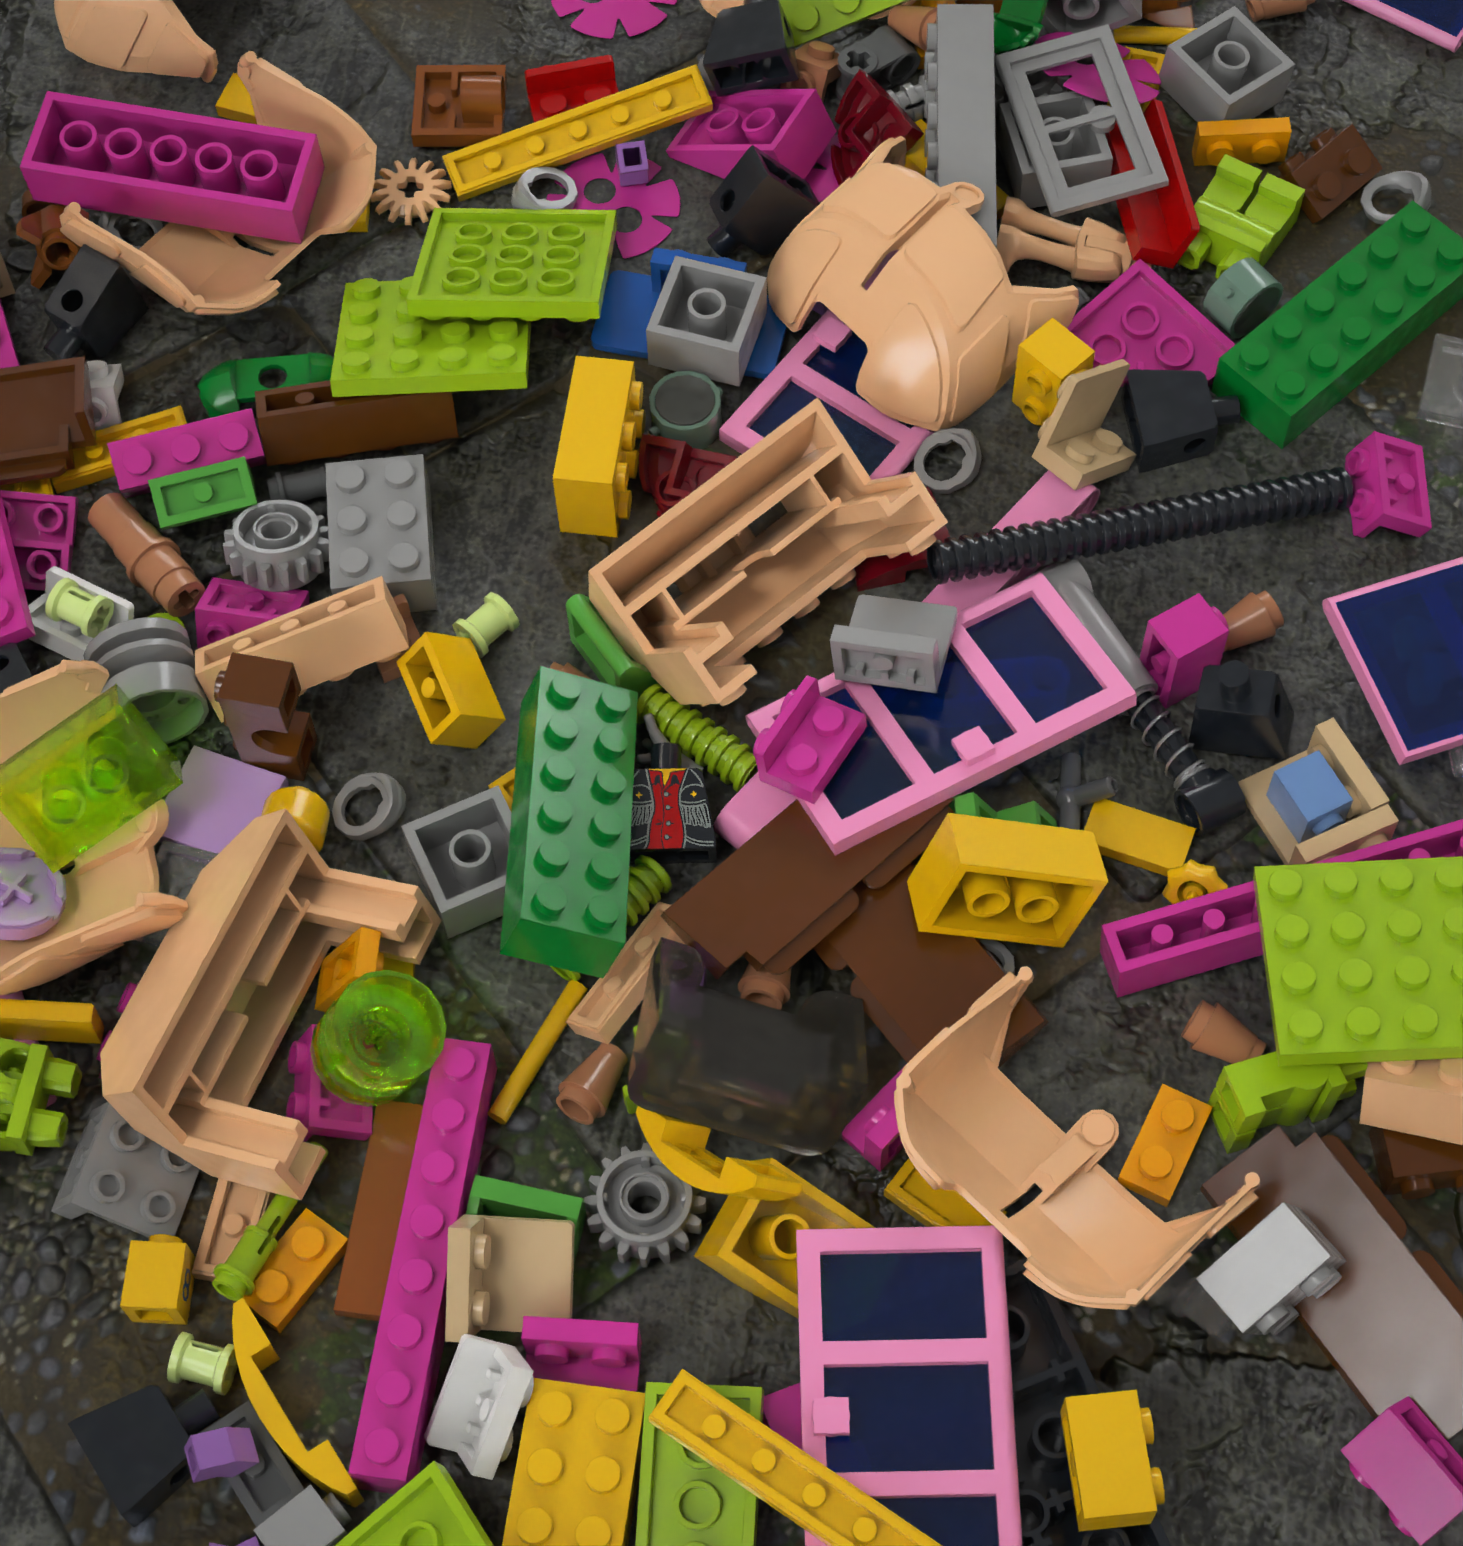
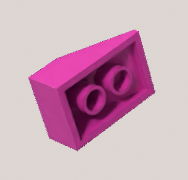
M816 88L747 90L723 96H717L715 91L708 90L713 103V110L688 119L666 152L674 160L725 179L744 153L754 145L805 180L837 131Z

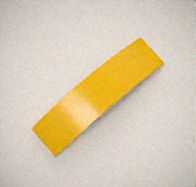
M638 1103L635 1113L642 1132L653 1152L675 1176L687 1184L707 1192L761 1201H778L800 1195L803 1183L772 1164L726 1157L724 1161L706 1150L705 1147L711 1127L687 1112L652 1104Z
M241 1298L233 1303L232 1315L235 1356L242 1382L258 1417L282 1452L306 1478L326 1493L332 1492L337 1500L352 1507H357L365 1500L329 1440L327 1439L312 1450L307 1451L262 1375V1370L277 1362L280 1358L245 1299Z

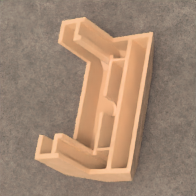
M817 397L588 571L589 599L623 649L637 663L644 665L651 673V676L680 705L701 704L704 707L709 704H720L725 706L743 695L747 690L744 683L757 674L752 664L743 665L746 662L743 656L756 645L761 648L776 640L783 633V629L780 627L792 616L798 619L814 610L820 604L817 597L829 587L835 590L851 581L857 574L854 568L866 558L887 555L891 559L905 552H909L911 556L919 554L936 541L934 533L948 523V521L915 471L871 480ZM781 501L788 513L755 537L748 525ZM674 582L682 592L675 600L666 590Z
M285 808L254 818L201 870L185 899L189 908L182 914L183 918L167 931L100 1052L102 1096L134 1130L210 1176L302 1201L326 1151L322 1146L303 1142L308 1130L300 1120L248 1107L331 946L338 947L362 926L381 932L379 952H382L384 957L420 965L442 920L419 886L329 868Z

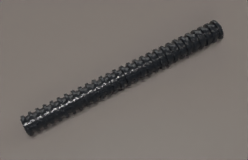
M1338 466L1330 470L1321 469L1316 473L1310 471L1303 475L1294 474L1289 478L1284 476L1278 477L1275 481L1266 479L1261 483L1256 481L1250 482L1247 486L1238 484L1233 488L1222 487L1219 491L1211 489L1204 494L1194 492L1190 496L1186 494L1179 495L1176 499L1166 497L1162 502L1155 499L1148 502V504L1143 502L1136 503L1133 507L1123 505L1119 510L1114 507L1106 509L1105 512L1095 510L1090 513V516L1084 512L1079 513L1075 518L1071 515L1064 516L1061 521L1057 518H1050L1047 523L1039 520L1035 521L1032 527L1030 524L1023 523L1017 529L1014 526H1006L1003 531L995 528L991 529L988 535L983 531H978L974 534L973 538L969 534H962L958 540L951 536L944 539V543L936 539L927 548V565L931 577L937 584L942 585L946 584L949 578L953 582H959L963 579V576L968 579H974L978 576V573L984 577L990 576L993 570L998 574H1002L1007 571L1008 567L1012 571H1018L1023 565L1028 569L1033 568L1037 565V562L1045 566L1050 564L1052 560L1056 563H1061L1066 558L1077 560L1081 555L1086 558L1095 555V552L1099 555L1109 553L1110 550L1120 552L1124 547L1131 550L1137 548L1138 545L1148 547L1153 542L1163 544L1167 542V539L1175 542L1180 540L1181 537L1191 539L1195 535L1202 537L1210 532L1218 534L1223 532L1224 529L1234 531L1238 526L1245 529L1251 527L1252 524L1261 526L1266 522L1276 523L1280 519L1288 521L1294 517L1304 518L1308 514L1315 516L1322 512L1331 513L1336 509L1342 511L1348 509L1352 504L1354 495L1353 483L1348 472L1343 467Z

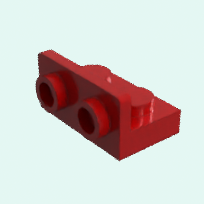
M611 55L528 69L524 72L528 104L533 123L619 92L615 79L614 61Z

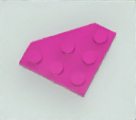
M1141 259L1136 261L1074 315L1071 324L1067 327L1070 332L1095 351L1093 368L1124 359L1130 364L1129 370L1201 371L1206 375L1208 386L1214 382L1219 358L1236 345Z

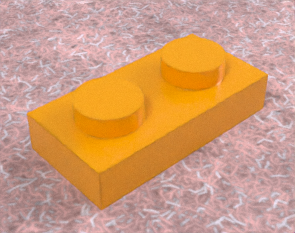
M1289 117L1197 122L1192 148L1194 166H1218L1225 154L1245 163L1268 164L1271 162H1284L1292 132Z
M361 926L324 958L320 969L314 1010L335 1014L351 1000H355L372 983L374 984L378 981L384 964V954L379 952L380 931Z
M1162 1083L1117 1181L1123 1187L1168 1207L1213 1106Z
M307 1208L304 1209L277 1242V1248L270 1254L253 1281L255 1285L253 1293L243 1296L253 1314L278 1333L283 1331L344 1256L347 1248L348 1238Z

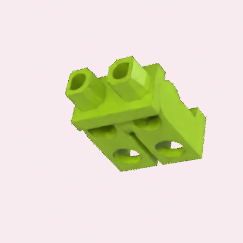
M1225 154L1217 166L1214 178L1194 205L1200 231L1177 264L1193 270L1198 269L1205 260L1217 266L1215 273L1217 279L1230 266L1244 258H1254L1263 267L1296 223L1305 189L1267 173L1259 185L1262 170Z
M0 1038V1151H15L16 1154L33 1156L35 1146H63L68 1129V1118L65 1113L46 1110L49 1095L75 1098L82 1079V1072L77 1064L60 1058H54L47 1045L35 1043L29 1045L15 1040Z
M1275 1051L1224 1066L1207 1104L1213 1106L1210 1115L1226 1153L1231 1154L1248 1148L1257 1129L1272 1124L1295 1126L1303 1122L1307 1115H1309L1312 1123L1327 1119L1338 1100L1354 1095L1357 1090L1355 1079L1365 1076L1368 1066L1367 1062L1278 1066Z

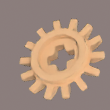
M411 158L408 169H405L399 160L394 161L393 165L397 173L382 168L379 171V175L385 179L374 180L373 188L379 190L372 193L370 199L371 202L381 201L375 208V211L380 215L389 209L391 212L388 221L392 223L395 222L398 216L405 218V225H412V218L419 217L422 223L428 222L427 214L433 211L434 208H441L437 203L438 201L449 203L451 200L449 194L441 191L452 189L451 181L441 179L447 175L444 169L431 171L434 163L430 160L423 163L419 170L417 169L418 160L416 158ZM409 182H415L417 188L423 190L415 191L414 197L408 198L405 197L404 191L399 189H405Z

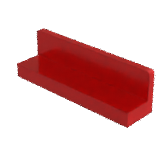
M1152 99L1143 114L1168 176L1169 186L1116 200L1132 260L1138 261L1141 259L1145 263L1173 269L1199 233L1200 225L1163 102ZM1116 121L1114 129L1105 133L1113 156L1111 176L1134 170Z

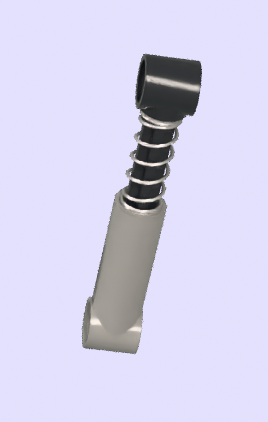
M1066 558L1061 563H1054L1026 577L1025 579L1041 572L1137 693L1136 706L1118 715H1130L1132 718L1131 727L1135 730H1140L1143 734V744L1154 749V760L1163 762L1166 766L1165 776L1174 778L1173 785L1176 788L1174 803L1184 825L1196 828L1194 835L1201 837L1243 815L1246 812L1247 805L1244 794L1236 779L1226 769L1219 768L1215 770L1214 768H1209V765L1205 764V760H1199L1191 750L1194 744H1187L1180 734L1182 727L1176 728L1169 719L1171 712H1164L1159 705L1158 700L1160 696L1155 695L1158 690L1157 682L1094 596L1091 581L1078 560ZM1033 597L1028 598L1037 615L1045 622H1049L1050 619ZM1064 639L1068 647L1071 649V651L1078 659L1082 667L1085 669L1087 674L1090 676V678L1097 686L1099 691L1104 690L1103 687L1096 680V678L1089 671V669L1082 662V660L1075 653V651L1071 648L1068 642Z

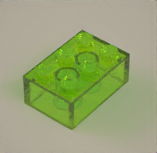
M116 683L0 764V811L50 870L55 873L183 784L180 761Z

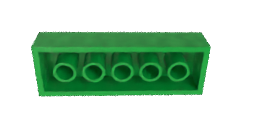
M1412 200L1223 354L1218 361L1211 392L1217 397L1236 394L1240 403L1241 417L1280 449H1283L1463 298V238Z
M540 666L527 690L520 708L500 954L604 978L626 943L638 692Z

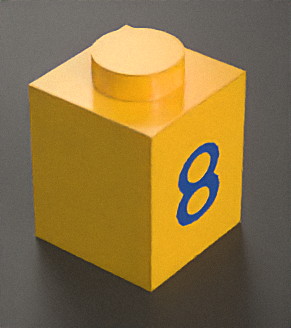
M154 1234L149 1236V1241H130L120 1307L132 1322L188 1324L194 1285V1276L191 1272L196 1257L187 1243H183L181 1238L166 1234Z

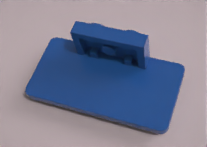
M655 247L650 261L651 275L621 270L613 271L610 274L604 293L600 319H596L591 335L593 348L600 351L648 359L646 329L675 256L747 272V263L734 261L726 257L715 258L691 254L679 249L668 250ZM768 295L767 313L744 376L765 379L778 365L787 326L773 312Z

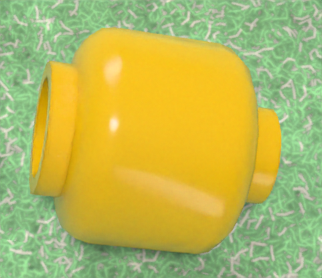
M302 786L283 787L273 791L264 802L261 816L286 808L319 853L324 846L330 817L327 803L317 793Z

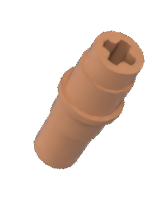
M113 492L99 498L89 511V523L113 549L115 557L126 568L128 579L135 586L143 588L171 616L182 617L193 612L205 592V587L195 576L194 570L181 557L179 546L172 539L163 537L121 493Z

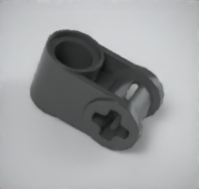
M884 25L879 27L869 36L851 46L845 47L839 53L837 63L841 76L835 85L836 96L841 101L847 87L859 69L870 75L885 91L896 85L903 84L918 69L921 61L920 55L890 26Z

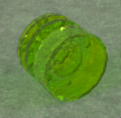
M392 970L364 974L347 985L338 998L325 1011L313 1030L310 1052L316 1074L327 1090L345 1102L366 1107L390 1103L415 1084L433 1066L443 1050L447 1027L442 1006L429 987L409 974ZM363 1041L367 1045L376 1044L379 1051H377L375 1047L366 1049L363 1045Z

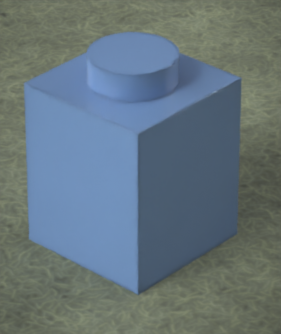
M1319 750L1274 771L1266 794L1298 843L1344 824L1353 802L1352 797Z

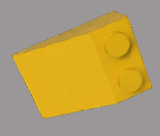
M774 1158L751 1160L772 1164L802 1182L803 1187L800 1195L778 1201H761L728 1195L694 1257L737 1286L798 1318L796 1230L875 1227ZM903 1253L820 1255L822 1332L831 1336L866 1322Z

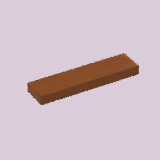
M381 1099L377 1101L372 1124V1135H370L333 1309L336 1316L373 1321L380 1320L423 1105Z

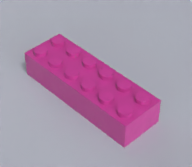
M47 91L22 158L20 169L33 200L61 205L77 202L81 208L301 244L325 166L317 134Z

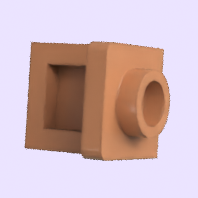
M811 41L795 50L799 80L781 83L780 89L816 88L823 102L827 85L841 76L837 63L839 53H836L835 48L828 43Z

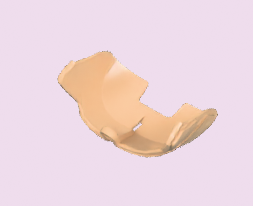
M54 0L55 15L65 48L87 62L124 72L153 73L192 78L201 77L206 83L211 82L217 73L218 59L216 50L196 35L173 0Z
M248 51L240 57L237 75L250 94L257 125L317 134L325 166L301 244L168 222L142 247L137 249L84 218L80 214L81 207L77 202H71L64 208V212L59 216L62 226L60 231L68 239L80 247L86 244L121 264L123 268L130 271L129 274L170 304L176 308H181L185 312H193L195 315H233L251 311L271 300L279 293L276 289L281 283L278 280L270 279L320 235L339 234L348 231L366 209L374 187L377 145L365 130L347 113L325 97L304 87L299 80L263 58L257 59L253 51ZM237 236L250 246L273 253V255L270 256L239 245L233 237Z
M902 136L895 139L891 137L881 143L869 155L852 178L846 179L785 239L768 269V298L773 312L792 332L801 330L817 302L823 303L861 338L867 346L868 353L856 382L857 393L877 410L893 419L936 432L940 429L956 426L987 402L1014 375L1019 344L1053 317L1067 328L1071 324L1078 308L1079 292L1074 285L1054 289L1011 285L1000 253L986 231L971 216L981 210L984 202V193L980 188L967 182H954L942 187L937 186L917 171L904 167L906 139ZM894 250H898L868 290H866L864 285L886 255Z
M63 659L60 664L6 688L3 693H0V848H24L34 851L36 858L42 859L44 862H47L48 858L58 866L59 870L75 865L71 872L63 875L66 880L67 897L65 909L58 923L43 935L24 941L0 940V995H8L40 986L123 946V942L167 929L183 918L182 914L189 908L187 901L159 892V871L154 846L168 827L169 811L166 802L161 798L147 797L138 805L129 785L115 765L87 741L100 693L110 676L108 669L94 661Z
M1021 967L1017 976L1010 971L972 1004L964 1017L950 1028L945 1027L904 1066L901 1075L896 1079L897 1089L894 1091L896 1119L901 1142L915 1168L934 1190L942 1188L943 1190L957 1191L1024 1254L1027 1261L1023 1264L1026 1268L1023 1275L1035 1285L1059 1300L1082 1307L1128 1310L1130 1306L1136 1307L1142 1300L1148 1301L1193 1255L1191 1252L1205 1238L1211 1239L1255 1203L1259 1197L1254 1191L1260 1186V1178L1257 1173L1250 1172L1245 1176V1185L1235 1195L1226 1200L1225 1204L1169 1222L1162 1221L1098 1164L1112 1149L1119 1137V1125L1112 1114L1105 1110H1091L1084 1114L1065 1133L998 1069L1011 1012L1034 979L1033 972L1029 967ZM1035 1185L1042 1190L1030 1204L1010 1218L1002 1213V1211L1018 1201Z

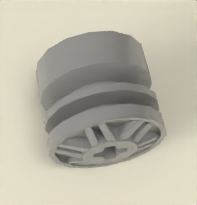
M161 617L136 618L120 622L100 632L88 643L83 655L84 660L100 664L108 669L110 675L100 693L97 710L105 738L113 744L131 749L154 748L177 741L191 734L204 723L209 712L206 696L195 675V658L187 630L178 622Z

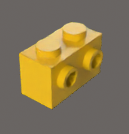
M1052 317L1018 346L1012 402L1022 410L1024 416L1031 423L1042 426L1045 420L1052 415L1059 400L1057 392L1063 381L1071 374L1092 369L1095 351Z
M425 632L396 662L430 744L477 749L506 720L471 638Z
M1137 1389L1065 1397L1060 1415L1079 1532L1151 1524L1158 1511L1157 1505L1164 1504L1165 1493L1160 1468H1150L1146 1445L1154 1444V1427L1149 1407L1140 1408Z

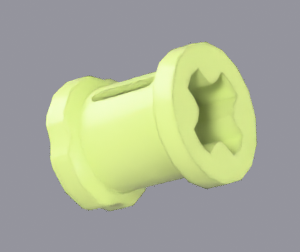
M63 578L56 583L48 595L45 606L48 618L56 622L65 620L81 628L82 634L95 638L107 628L114 611L112 599L102 595L96 597L79 589L78 583L70 578Z
M490 592L484 597V604L466 620L459 618L454 622L453 629L457 636L471 638L478 656L483 658L489 652L488 646L506 630L514 631L520 623L511 606L501 596Z
M182 1332L175 1341L167 1368L168 1381L179 1384L183 1379L211 1386L216 1394L225 1396L232 1385L238 1367L234 1345L228 1343L225 1348L195 1341L193 1334Z

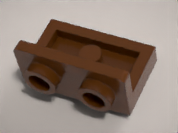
M1353 124L1337 132L1332 127H1328L1308 142L1312 150L1307 154L1303 155L1300 151L1278 166V170L1281 172L1278 178L1305 189L1301 208L1312 224L1326 217L1383 169Z

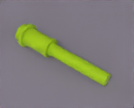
M310 1142V1144L322 1146L317 1142ZM322 1146V1147H323V1149L326 1151V1153H325V1155H324V1157H323V1159H322V1161H321V1163H320L318 1169L320 1168V1166L322 1165V1163L324 1162V1160L326 1159V1157H327V1155H328V1150H327L324 1146ZM276 1194L256 1226L249 1225L246 1227L243 1236L224 1264L220 1263L214 1268L215 1279L212 1285L216 1291L233 1301H238L244 1295H251L255 1290L253 1281L270 1254L277 1248L278 1243L275 1236L299 1201L298 1199Z

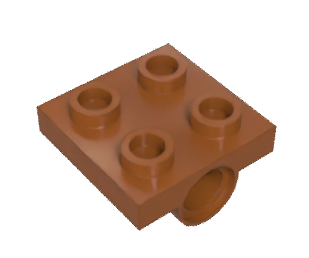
M417 65L411 131L413 147H468L504 134L507 90L506 65Z

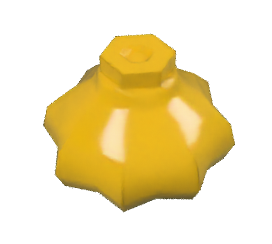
M1190 859L1184 865L1167 871V885L1162 894L1170 903L1176 904L1227 889L1228 885L1219 877L1215 866L1200 864Z

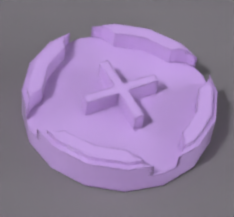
M1 847L0 940L24 941L43 935L58 923L65 909L67 897L66 880L58 866L48 858L47 862H44L42 859L35 857L34 851L24 848Z

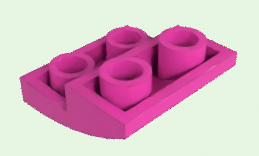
M0 490L24 589L45 591L47 570L57 566L70 573L79 499L72 496Z

